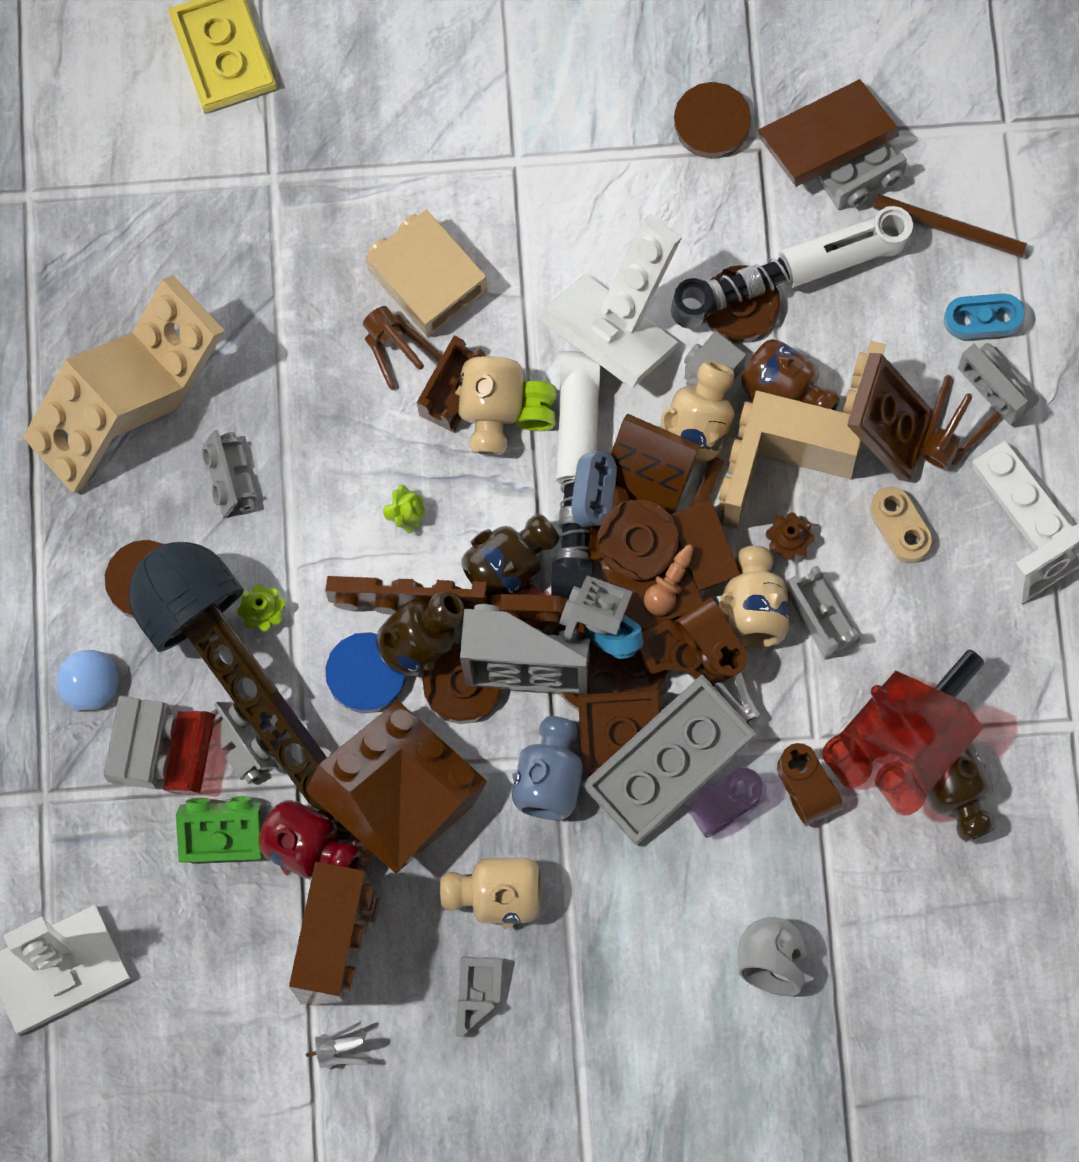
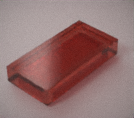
M178 711L163 785L164 791L173 794L201 793L216 714L207 711Z

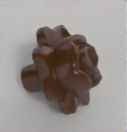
M793 512L789 513L786 519L781 515L776 516L773 526L765 533L766 538L771 541L769 550L781 554L787 561L792 560L794 554L800 558L804 557L807 547L815 540L814 534L809 532L812 526L811 523L801 520Z

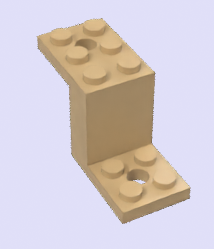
M174 275L162 279L132 333L65 360L23 436L24 440L72 493L84 489L114 437L179 409L225 330ZM175 324H176V325L179 327V329H180V330H179V337L177 336V334H176V332H175V327H174ZM65 431H66V432L68 433V435H69V436H68V441L66 440V437H65Z
M870 340L867 353L859 352L850 387L853 389L848 391L843 412L757 390L753 403L745 401L738 437L743 438V440H734L728 474L733 476L732 478L724 477L719 495L720 501L717 511L724 512L723 526L734 529L739 528L758 456L851 480L861 440L847 426L869 353H882L884 355L886 344Z

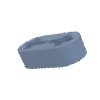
M606 451L587 453L578 460L572 498V514L577 524L582 527L600 526L604 517L612 510L617 466L613 457Z

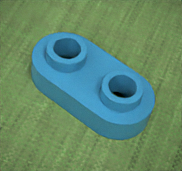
M1006 293L959 297L951 301L947 306L944 315V325L952 336L959 339L1008 336L1020 328L1024 318V307L1017 297ZM998 313H1005L1009 316L1010 320L1001 322L996 318V315ZM959 316H966L971 323L961 325L957 322V318Z
M624 615L616 635L611 633H595L583 624L585 637L591 638L593 644L604 652L612 654L615 658L631 657L644 644L641 626L626 615Z

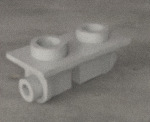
M214 430L202 448V459L205 467L211 471L214 503L220 505L222 517L227 518L235 506L239 507V511L253 509L255 507L254 501L257 497L250 472L235 474V469L247 467L241 439L236 438L234 432H228L220 436L219 431Z
M234 701L216 702L214 704L216 709L204 717L207 722L205 728L220 750H225L232 743L236 746L225 757L240 780L245 779L248 784H251L262 776L259 770L276 769L278 765L272 758L273 754L261 737L257 736L249 724L250 722L245 718Z

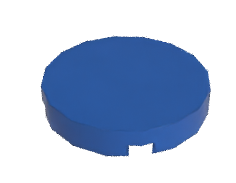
M372 632L355 633L341 640L330 652L325 666L326 683L334 699L346 708L351 709V711L361 714L378 712L392 705L401 693L406 681V676L392 671L383 662L376 647L377 634Z

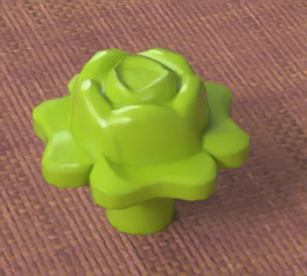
M404 484L400 485L398 489L392 491V504L384 506L383 515L388 521L395 520L396 526L403 528L407 534L413 533L415 528L420 527V520L425 515L424 501L415 491H410Z
M256 584L253 586L252 592H243L241 595L242 602L237 609V614L239 617L245 618L243 622L246 628L256 627L262 632H267L271 624L279 625L281 623V612L285 608L286 602L278 598L279 591L277 588H265L260 584Z

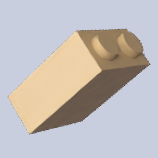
M425 209L418 216L413 214L407 217L400 224L399 231L389 239L382 238L375 242L368 251L366 262L368 271L428 338L484 294L488 287L486 275L430 212Z

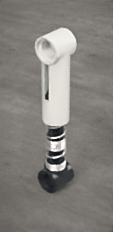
M885 207L875 217L779 251L777 260L771 258L768 264L762 266L754 264L738 270L735 276L727 277L723 275L720 281L715 279L710 281L697 278L686 279L679 283L675 289L670 309L672 318L683 328H698L706 322L709 316L716 314L723 307L726 308L729 302L738 299L742 302L743 297L751 299L764 294L765 289L768 288L774 291V286L782 283L794 288L879 256H896L903 251L912 233V218L901 207ZM887 226L893 227L897 230L899 236H888L882 228ZM687 298H693L700 302L701 307L690 309L682 301Z
M561 351L556 481L561 484L560 490L564 495L563 500L559 504L561 509L559 510L558 526L562 529V534L559 536L561 549L557 552V560L552 561L551 595L564 597L568 600L574 586L581 588L587 575L593 577V562L588 560L589 554L585 551L589 549L586 546V533L590 531L586 529L588 527H582L577 524L573 518L572 498L578 460L584 454L597 452L601 365L585 353L578 351Z

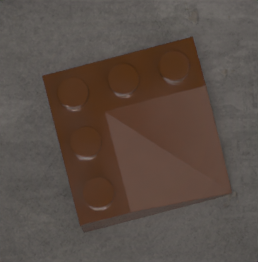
M397 700L318 765L306 792L397 874L474 806L487 780Z
M315 862L289 988L300 1004L310 1006L343 1002L345 991L352 992L356 976V967L350 966L353 950H361L368 922L375 923L379 908V898H376L373 884L370 883L366 872L363 870Z

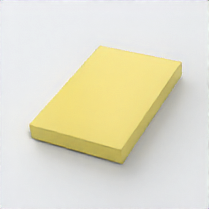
M192 0L168 8L204 114L277 90L246 0Z

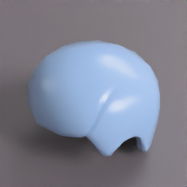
M82 650L73 653L65 659L59 667L55 686L59 699L71 710L77 712L81 710H99L116 695L120 677L116 663L109 656L105 655L104 652Z

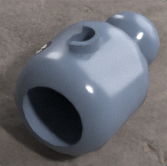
M547 716L539 726V734L542 738L541 744L527 746L520 752L516 773L512 774L514 781L512 800L516 808L527 815L541 819L562 820L569 817L577 805L583 776V764L579 756L569 750L570 744L575 741L578 734L575 722L563 717Z

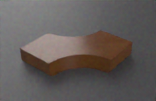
M666 618L642 631L644 644L637 651L648 673L678 670L688 674L694 680L702 674L713 687L716 683H721L733 677H716L709 674L670 619ZM722 651L723 657L719 660L720 665H728L726 660L731 656L730 652Z

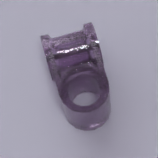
M740 768L715 784H711L687 799L683 805L703 836L707 839L729 826L736 818L754 808L760 802L763 782L754 770ZM738 781H742L745 785L753 784L751 797L747 798L743 793L738 796L735 794Z

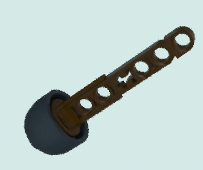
M172 542L159 546L149 552L137 565L129 585L130 608L139 627L158 652L166 651L188 639L307 802L319 809V813L331 818L336 823L339 839H348L354 836L306 792L318 765L327 757L223 615V612L243 594L244 589L221 558L202 545L191 542ZM218 635V639L212 642L209 640L210 638ZM221 645H225L231 650L233 655L231 665L222 661L219 655ZM245 677L255 683L257 687L256 697H251L245 692L243 688ZM273 714L278 719V721H276L275 726H273L270 722V719H272ZM286 732H289L291 736L282 740L281 737L287 734ZM292 743H296L303 748L305 752L304 763H300L293 758L291 754Z

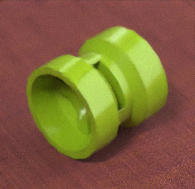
M542 381L523 382L522 409L516 421L518 428L529 431H546L555 427V413L551 410L552 403L556 401L555 385Z

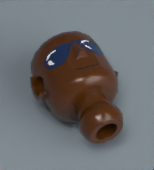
M776 339L767 340L758 348L748 362L741 377V385L744 391L751 396L752 402L756 390L831 410H836L841 400L838 393L833 389L821 388L816 384L819 378V369L808 356H804L786 343Z

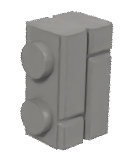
M126 696L118 697L104 769V777L108 782L156 789L158 778L165 779L168 768V755L163 754L165 740H172L176 725V716L170 715L171 710L167 703Z

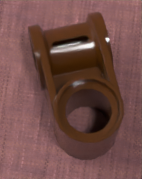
M711 598L705 599L675 620L676 628L681 637L693 649L709 674L716 677L734 676L745 668L747 664L746 649L730 627L721 608ZM722 651L730 652L731 656L726 660L728 665H720L719 660L723 657Z
M802 743L791 744L784 749L777 762V773L789 794L793 808L801 822L805 826H809L842 809L841 797L835 785L825 773L813 749ZM792 757L797 762L803 760L806 763L802 773L797 768L790 770L788 767Z

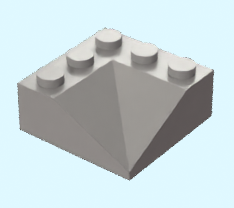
M478 604L474 606V609H464L460 660L465 684L471 687L587 694L591 638H585L583 633L574 631L569 642L562 639L565 630L560 631L559 636L545 635L542 630L531 627L507 612L499 611V607L494 605Z

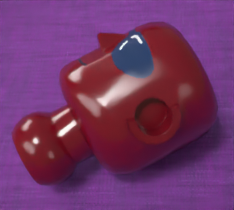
M285 800L277 804L266 817L259 833L258 845L260 852L266 859L279 865L287 876L293 872L302 878L310 880L312 879L315 862L358 869L362 854L357 846L347 842H338V828L331 818L293 800Z

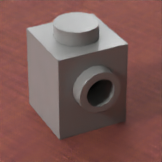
M715 331L703 346L696 344L685 357L684 379L687 380L686 385L697 386L698 368L707 360L716 361L731 368L734 371L735 380L745 368L746 354Z

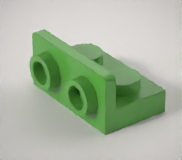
M248 796L230 797L227 799V802L210 803L208 798L186 800V804H181L176 813L179 863L261 859L262 853L258 845L261 830V801H251V797Z

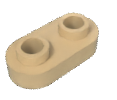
M897 487L880 489L874 495L870 506V514L874 523L897 559L905 563L921 561L927 556L931 547L932 537L929 529L909 496L903 490ZM891 500L896 502L899 508L896 511H888L884 507V503ZM908 534H913L917 536L919 542L916 545H909L904 537Z

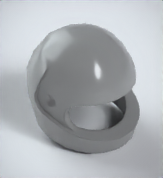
M766 917L754 921L746 928L739 940L738 965L740 976L754 987L779 996L798 995L804 986L805 978L801 970L793 962L804 960L807 956V947L801 932L791 922L778 917ZM770 971L785 977L789 981L774 978Z

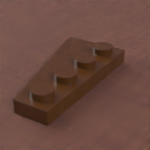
M327 576L325 589L328 602L334 603V606L337 608L356 610L358 605L374 607V611L382 614H393L403 604L414 599L430 600L432 596L442 591L457 595L463 602L465 609H474V606L478 604H488L487 582L472 581V589H462L455 586V582L450 580H437L436 584L432 585V588H428L414 579H398L392 581L391 586H383V581L379 578Z

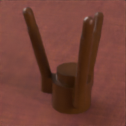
M387 306L376 308L363 321V326L369 333L364 340L372 349L390 390H395L396 384L381 350V344L384 347L396 344L418 370L423 369L424 364L402 338L403 333L438 362L442 357V354L408 326L400 315L394 316Z
M950 375L944 377L923 441V449L920 453V456L928 463L943 470H947L950 464L958 467L964 455L1001 418L998 412L994 413L958 447L960 439L953 433L972 400V395L967 393L946 429L939 428L938 432L935 433L951 384L952 377Z

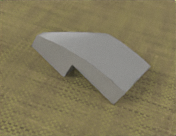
M461 957L456 1037H463L501 1001L503 958Z

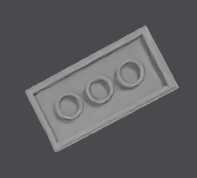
M701 674L587 778L581 786L637 846L750 743L757 734Z

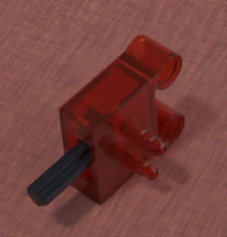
M967 650L934 688L895 670L882 686L875 685L871 688L870 694L872 698L839 735L831 738L825 744L822 750L823 760L840 783L848 788L858 787L869 779L873 771V761L884 765L875 776V785L897 814L904 816L917 812L925 803L928 792L984 729L967 703L956 698L982 668L984 660L975 651Z

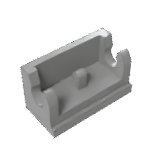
M814 566L806 576L800 578L798 575H795L787 580L788 597L824 659H827L859 642L861 638L820 568Z

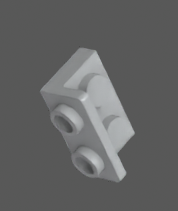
M886 142L816 178L837 210L847 205L855 207L863 203L870 196V192L881 186L886 189L898 183L903 178L907 158L903 153L897 155L890 143Z
M974 343L962 353L958 370L1010 426L1038 404L1039 396L991 344L986 343L979 349Z
M587 575L581 588L573 587L569 600L566 602L559 624L566 626L562 639L570 642L578 622L585 624L589 630L595 633H611L616 635L628 607L632 591Z

